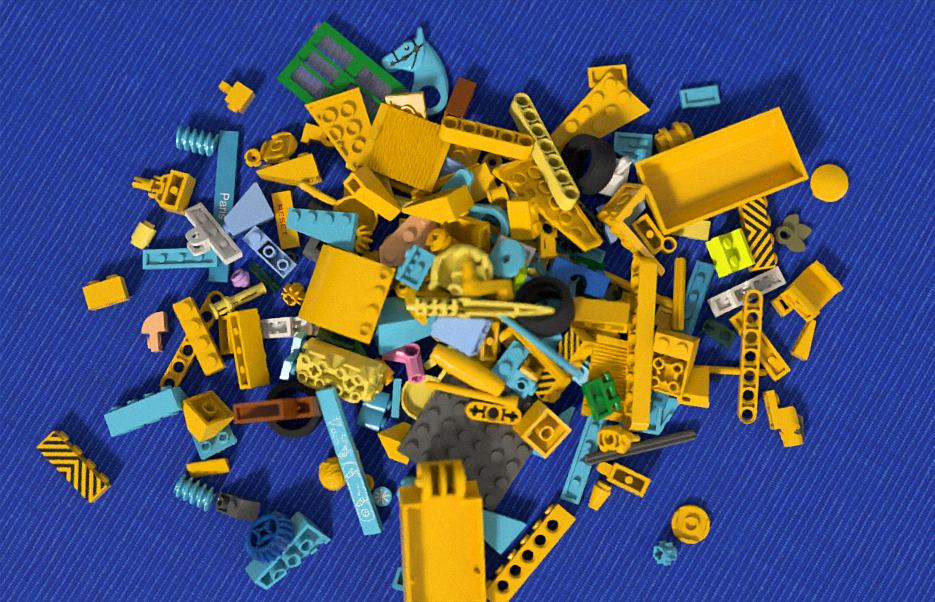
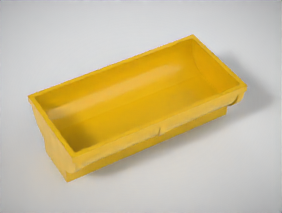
M780 107L634 163L639 184H645L649 189L645 194L646 208L651 220L656 223L663 236L809 179Z

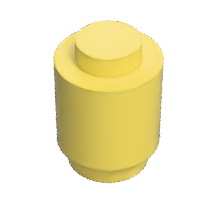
M146 220L144 223L139 222L131 236L132 240L130 243L144 250L146 246H149L157 232L154 229L155 225Z

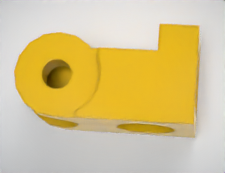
M308 123L305 124L301 138L303 145L309 146L312 141L323 144L327 149L335 148L321 127Z

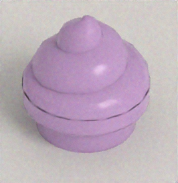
M238 269L231 276L230 279L235 287H250V277L246 270Z

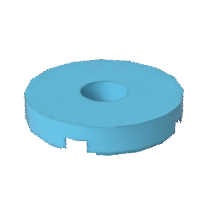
M512 239L499 242L493 248L489 257L493 266V273L500 278L507 279L518 274L517 271L523 268L526 260V252L523 246ZM510 255V260L505 263V258Z

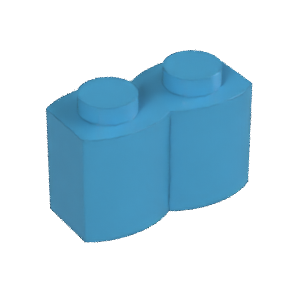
M382 391L380 394H376L372 402L363 401L356 424L375 431H379L380 428L384 429L387 417H384L386 409L390 410L392 406L391 394Z

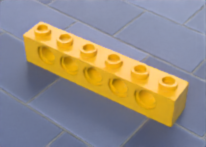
M558 503L555 505L551 504L547 508L545 518L542 521L539 519L533 525L534 531L530 536L526 534L520 541L521 547L518 550L514 549L507 557L509 561L506 565L501 564L495 571L497 576L492 581L489 579L485 583L486 598L490 602H508L576 520ZM551 519L556 520L558 523L557 528L554 530L547 528V523ZM537 535L545 536V542L542 545L535 543ZM525 550H531L533 556L531 559L525 560L522 557V553ZM518 565L521 570L519 574L513 575L510 573V567ZM500 580H505L508 582V587L500 590L497 587V583Z

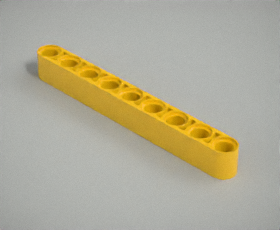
M635 256L631 265L623 418L626 430L645 431L649 426L657 260L653 257Z

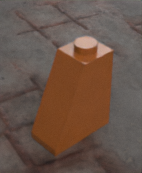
M458 78L444 111L443 118L446 116L466 118L477 83L469 79Z

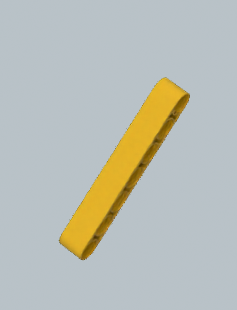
M754 289L747 290L744 293L742 307L737 416L746 424L754 422L757 416L763 296L761 292ZM751 293H756L758 300L751 304L748 301V296ZM750 312H754L757 315V319L753 323H749L747 320V315ZM753 331L756 334V338L754 341L748 342L746 334ZM748 351H753L755 354L752 361H746L745 354ZM748 370L754 373L751 380L744 379V373ZM751 390L753 393L752 397L748 400L744 399V391ZM745 409H750L752 412L748 419L742 418V412Z

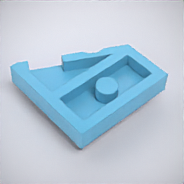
M615 132L613 143L615 154L622 158L628 156L632 164L649 158L652 155L653 135Z

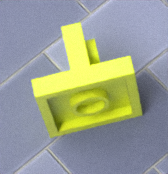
M742 228L705 242L712 261L716 266L719 278L756 264Z

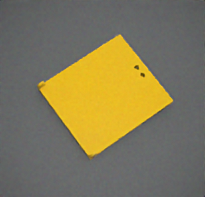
M381 102L357 165L360 167L367 165L371 171L419 188L431 195L451 143L440 138L441 125Z
M593 334L592 338L597 344L592 350L587 381L595 377H601L603 382L602 374L610 371L611 377L616 382L617 394H620L622 399L620 401L622 409L615 411L612 405L613 414L603 419L623 423L628 341ZM606 389V393L609 399L610 395L608 389ZM584 395L581 414L592 416Z

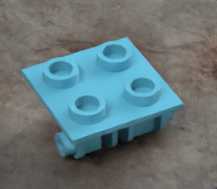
M229 424L215 437L199 442L192 435L201 460L209 459L210 456L220 453L221 450L224 451L225 448L235 445L238 441L236 435H233Z

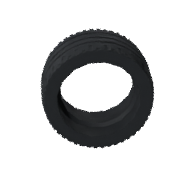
M579 134L571 138L561 151L560 156L581 194L594 195L601 192L614 175L616 154L614 148L603 139L589 134ZM590 152H592L591 164L588 171L582 177L583 163Z
M541 276L527 281L514 296L515 300H513V303L535 305L545 299H558L561 301L554 312L543 316L516 315L519 324L540 339L552 338L563 333L574 321L576 310L572 294L567 285L556 277Z
M288 380L276 385L269 392L266 401L278 400L282 394L290 390L302 391L309 397H315L317 390L304 385L299 380ZM323 414L322 416L311 417L300 428L286 427L279 420L267 421V423L274 432L283 437L300 438L309 435L319 426Z

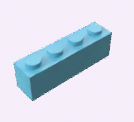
M169 385L161 388L160 393L155 394V392L144 395L143 400L138 401V399L128 401L126 402L127 406L123 408L121 405L111 408V412L104 415L111 437L144 427V424L148 425L160 421L161 417L166 418L180 413L179 411L183 410L182 401L189 397L180 387L172 388Z
M299 511L290 519L293 523L294 531L292 534L294 537L290 539L291 545L287 546V551L282 553V557L278 556L276 561L272 560L270 563H260L253 559L245 568L251 579L265 590L287 574L288 569L301 564L300 560L309 553L312 555L318 551L317 547L323 542L327 544L331 540Z

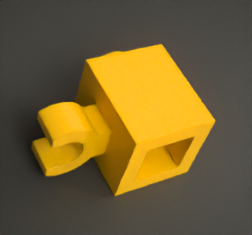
M222 80L218 86L220 90L228 94L224 100L228 104L227 107L235 113L239 111L243 114L256 96L252 90L238 81L231 87Z

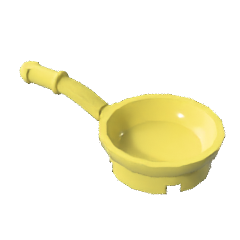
M443 369L438 377L425 375V380L421 383L414 384L408 380L401 389L400 401L407 415L414 419L418 417L435 389L427 388L425 381L441 382L447 373L446 370Z

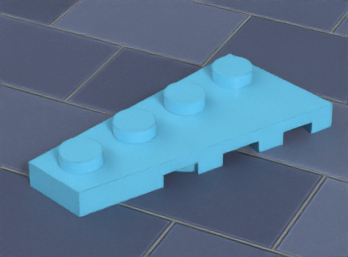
M289 208L286 227L353 253L359 214Z

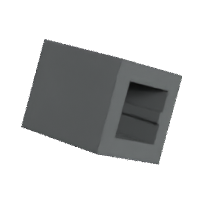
M220 491L215 510L236 519L256 522L260 502Z

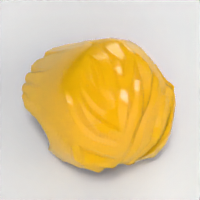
M338 457L327 458L321 463L319 468L321 484L328 490L338 491L346 484Z

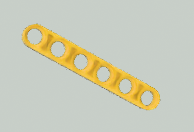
M218 291L209 293L200 309L201 314L206 311L211 312L208 304L212 303L211 298L213 295H220L221 300L225 296ZM213 315L209 322H205L209 331L216 321ZM187 335L161 379V388L165 387L167 379L174 380V388L179 387L196 357L194 351L190 356H186L183 352L186 345H191ZM177 362L184 364V370L180 373L174 370V365Z

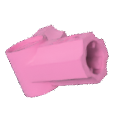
M410 343L382 354L383 360L405 363L409 382L418 384L425 380L419 345Z

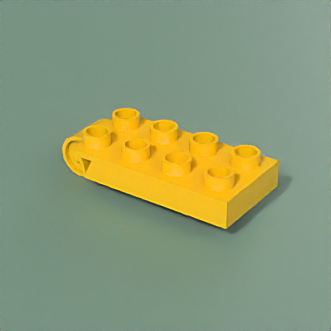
M461 460L418 463L415 484L399 487L404 602H486L482 497L478 490L477 480L466 481Z

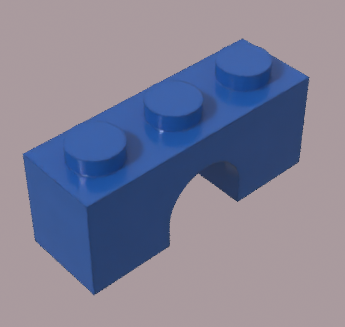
M560 255L559 258L555 257L552 259L546 275L556 277L566 285L571 276L579 277L583 283L581 294L595 300H603L610 281V277L605 276V272L597 269L595 271L589 270L587 265L579 262L577 264L571 263L569 258Z

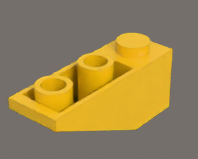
M367 165L352 172L343 182L354 198L389 221H392L402 211L400 205Z

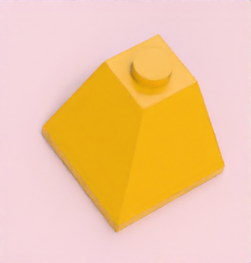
M212 390L182 401L187 429L199 442L215 437L234 419V413Z

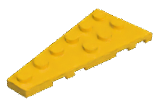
M608 71L552 132L550 137L559 154H561L567 142L576 135L589 134L602 138L650 110Z
M359 87L304 105L354 172L361 168L357 165V162L372 126ZM372 171L391 196L394 197L388 177Z
M532 154L527 160L518 159L493 170L492 174L518 196H536L537 203L539 204V213L583 251L586 252L601 245L602 239L577 203L568 211L562 210L557 205Z

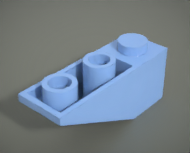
M256 225L242 238L283 279L297 266Z

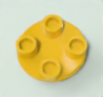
M832 164L818 167L813 172L810 180L813 196L825 202H834L841 199L848 189L846 173L840 167Z

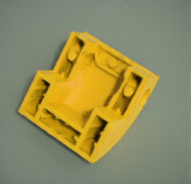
M323 244L298 317L320 327L369 344L395 268Z

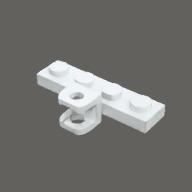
M202 203L184 210L185 216L195 227L186 233V238L189 240L187 248L194 256L211 250V247L225 265L242 257V251ZM198 245L201 246V247L198 248V249H195V248H194V246H198Z

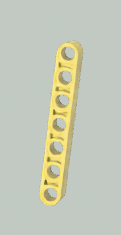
M518 93L514 96L509 108L510 114L520 133L533 137L534 146L531 154L557 205L562 210H571L579 198V190L530 97L524 93Z

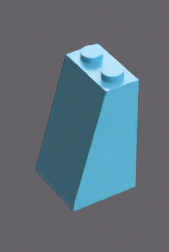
M399 296L385 298L373 332V338L379 355L430 336L433 321L441 316H427V323L423 325L407 310L404 298Z

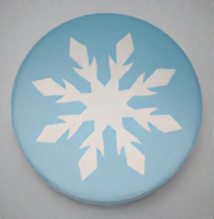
M387 487L375 489L372 495L374 503L378 506L388 505L392 499L391 491Z

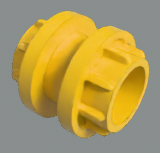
M676 121L671 124V130L667 131L664 127L658 130V134L654 137V142L659 153L695 140L687 123Z

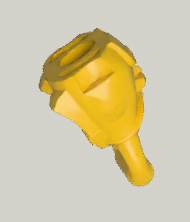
M621 425L604 426L597 433V443L603 452L617 450L618 453L624 454L631 448L632 442L640 441L639 435L622 428Z

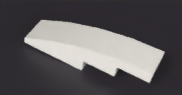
M777 266L708 299L707 302L714 316L717 317L742 305L743 296L747 290H758L763 295L786 284V281ZM749 294L748 301L757 298V294Z
M299 317L260 320L263 339L295 337L300 331L307 333V336L335 334L334 331Z

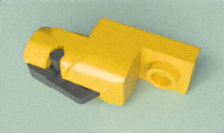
M774 390L762 392L770 429L781 430L779 434L784 447L803 444V416L798 415L793 406L778 408L777 405L780 403L779 397Z

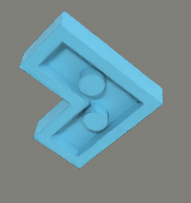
M300 331L294 337L291 353L284 360L281 379L288 381L292 375L296 374L298 356L306 350L303 346L307 342V333Z

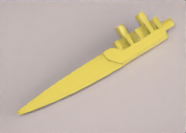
M417 298L415 302H407V310H415V314L419 316L469 318L470 315L516 316L546 314L555 311L552 308L525 304L470 301V298Z

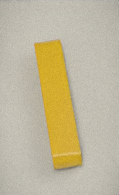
M446 116L441 122L439 136L443 141L520 160H527L531 156L534 139L530 135L453 116Z

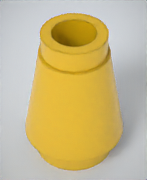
M601 480L594 483L588 506L598 510L612 493L610 491L612 487Z

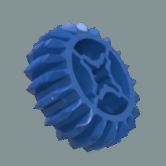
M268 511L267 514L263 513L261 518L257 517L256 522L252 523L251 529H248L249 534L245 536L247 541L244 543L246 551L251 558L260 563L276 561L278 556L282 557V553L287 551V546L291 545L290 539L294 537L292 534L294 531L293 523L286 515L280 512Z

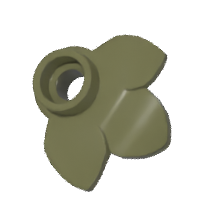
M798 214L789 215L784 219L783 224L776 228L774 238L778 243L785 244L790 251L802 252L806 250L802 240L810 235L812 229L806 225L799 224ZM785 232L786 238H782L780 233Z

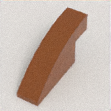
M317 396L233 404L234 424L322 416Z

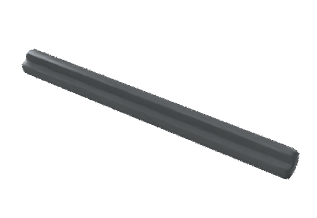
M690 429L631 443V448L624 454L618 453L617 450L598 451L585 454L584 459L587 465H593L696 439L694 430Z

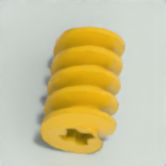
M441 227L434 229L428 235L425 243L427 246L430 245V250L435 251L436 255L443 253L455 244H461Z

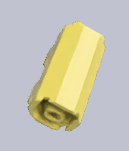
M313 337L305 342L303 348L306 350L304 354H299L296 366L297 378L304 385L316 390L323 389L325 386L328 388L335 386L338 397L351 403H356L360 400L368 403L372 402L376 394L382 392L384 387L382 379L386 374L387 366H384L381 362Z

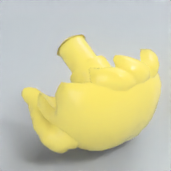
M455 244L434 257L429 290L435 291L441 285L455 295L462 298H470V301H476L482 295L464 296L462 286L464 281L460 265L473 263L475 279L478 282L490 281L493 276L491 260L485 252L470 244Z

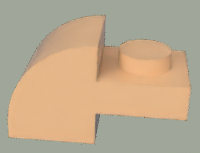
M165 312L154 313L143 323L142 334L150 335L147 338V345L151 352H163L161 333L169 332L168 318Z

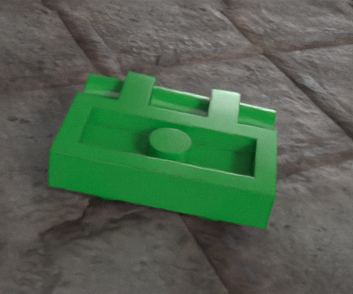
M610 371L602 374L603 382L601 377H595L581 384L594 421H599L613 414L612 405L615 411L622 409L620 403L622 399L620 394H617L616 382L611 377ZM606 389H608L610 395L609 399L606 393Z

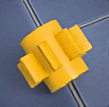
M294 282L292 285L287 283L283 288L284 291L281 293L283 300L288 305L294 306L296 303L301 305L306 295L304 287L297 282Z

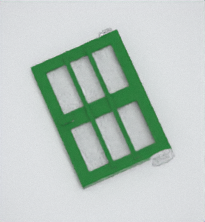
M325 21L322 24L319 22L313 28L314 34L276 78L306 104L359 87L371 126L381 102L386 104V95L410 92Z

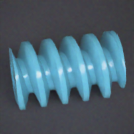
M183 125L178 127L176 134V146L178 149L184 147L186 151L190 149L193 153L199 151L201 155L206 152V155L209 157L215 152L219 141L218 134H216L215 138H212V132H209L206 137L205 131L202 130L198 135L197 128L191 133L189 126L183 131Z
M184 473L178 480L173 493L176 492V497L178 498L183 495L184 501L190 498V504L197 502L198 508L204 505V511H208L217 496V493H213L214 487L206 490V483L199 487L200 480L193 484V477L191 476L188 480H185L186 473Z

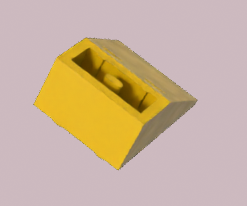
M308 152L297 155L298 158L292 160L290 158L282 159L277 165L267 164L261 166V170L257 171L262 180L299 186L301 181H306L310 185L323 182L316 159L312 153L309 154Z
M665 328L656 332L653 345L651 390L678 398L683 397L696 358L700 338Z

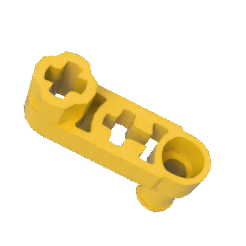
M473 263L460 265L464 281L462 283L464 296L496 294L497 302L506 303L515 300L511 280L478 282L475 279Z

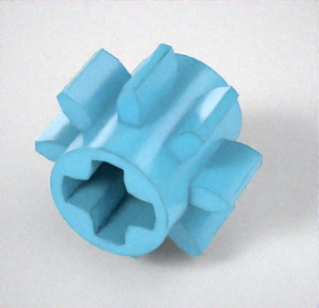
M659 541V546H654L653 557L657 560V564L671 565V561L676 560L677 550L673 546V542Z

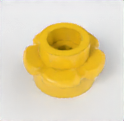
M255 148L247 151L244 156L246 164L250 167L259 166L262 163L261 160H263L261 153Z

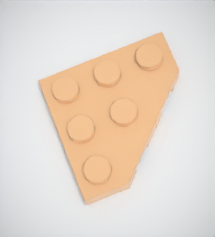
M410 215L379 247V263L392 268H398L400 264H404L406 260L405 254L410 246L413 247L414 244L436 255L435 251L430 250V245H425L428 235L436 229V221Z

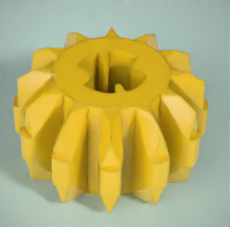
M358 222L357 240L355 239L354 252L352 253L354 255L357 253L363 254L364 249H370L368 243L373 242L372 239H369L373 233L368 231L369 226L363 225L362 222Z

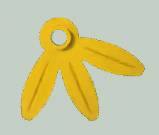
M431 269L423 283L431 280ZM400 282L395 289L396 294L405 299L406 305L407 302H415V299H417L416 295L424 298L449 297V294L440 288L430 291L427 284H422L420 290L417 291ZM409 310L413 317L421 324L425 325L427 323V316H419L415 314V310Z

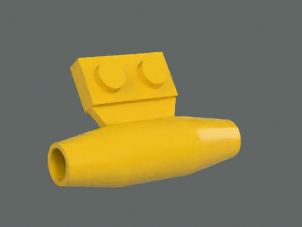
M439 344L435 346L430 355V358L448 373L476 389L499 396L505 387L506 382L489 369L493 361H481L477 359L476 355L468 356L457 349L453 350Z

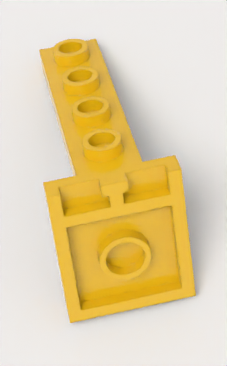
M624 183L596 217L600 222H605L610 227L609 230L613 235L620 238L621 244L633 253V258L635 256L655 258L623 222L626 217L632 214L633 208L644 200L645 194L649 189L645 184ZM657 261V276H662L665 273V269Z

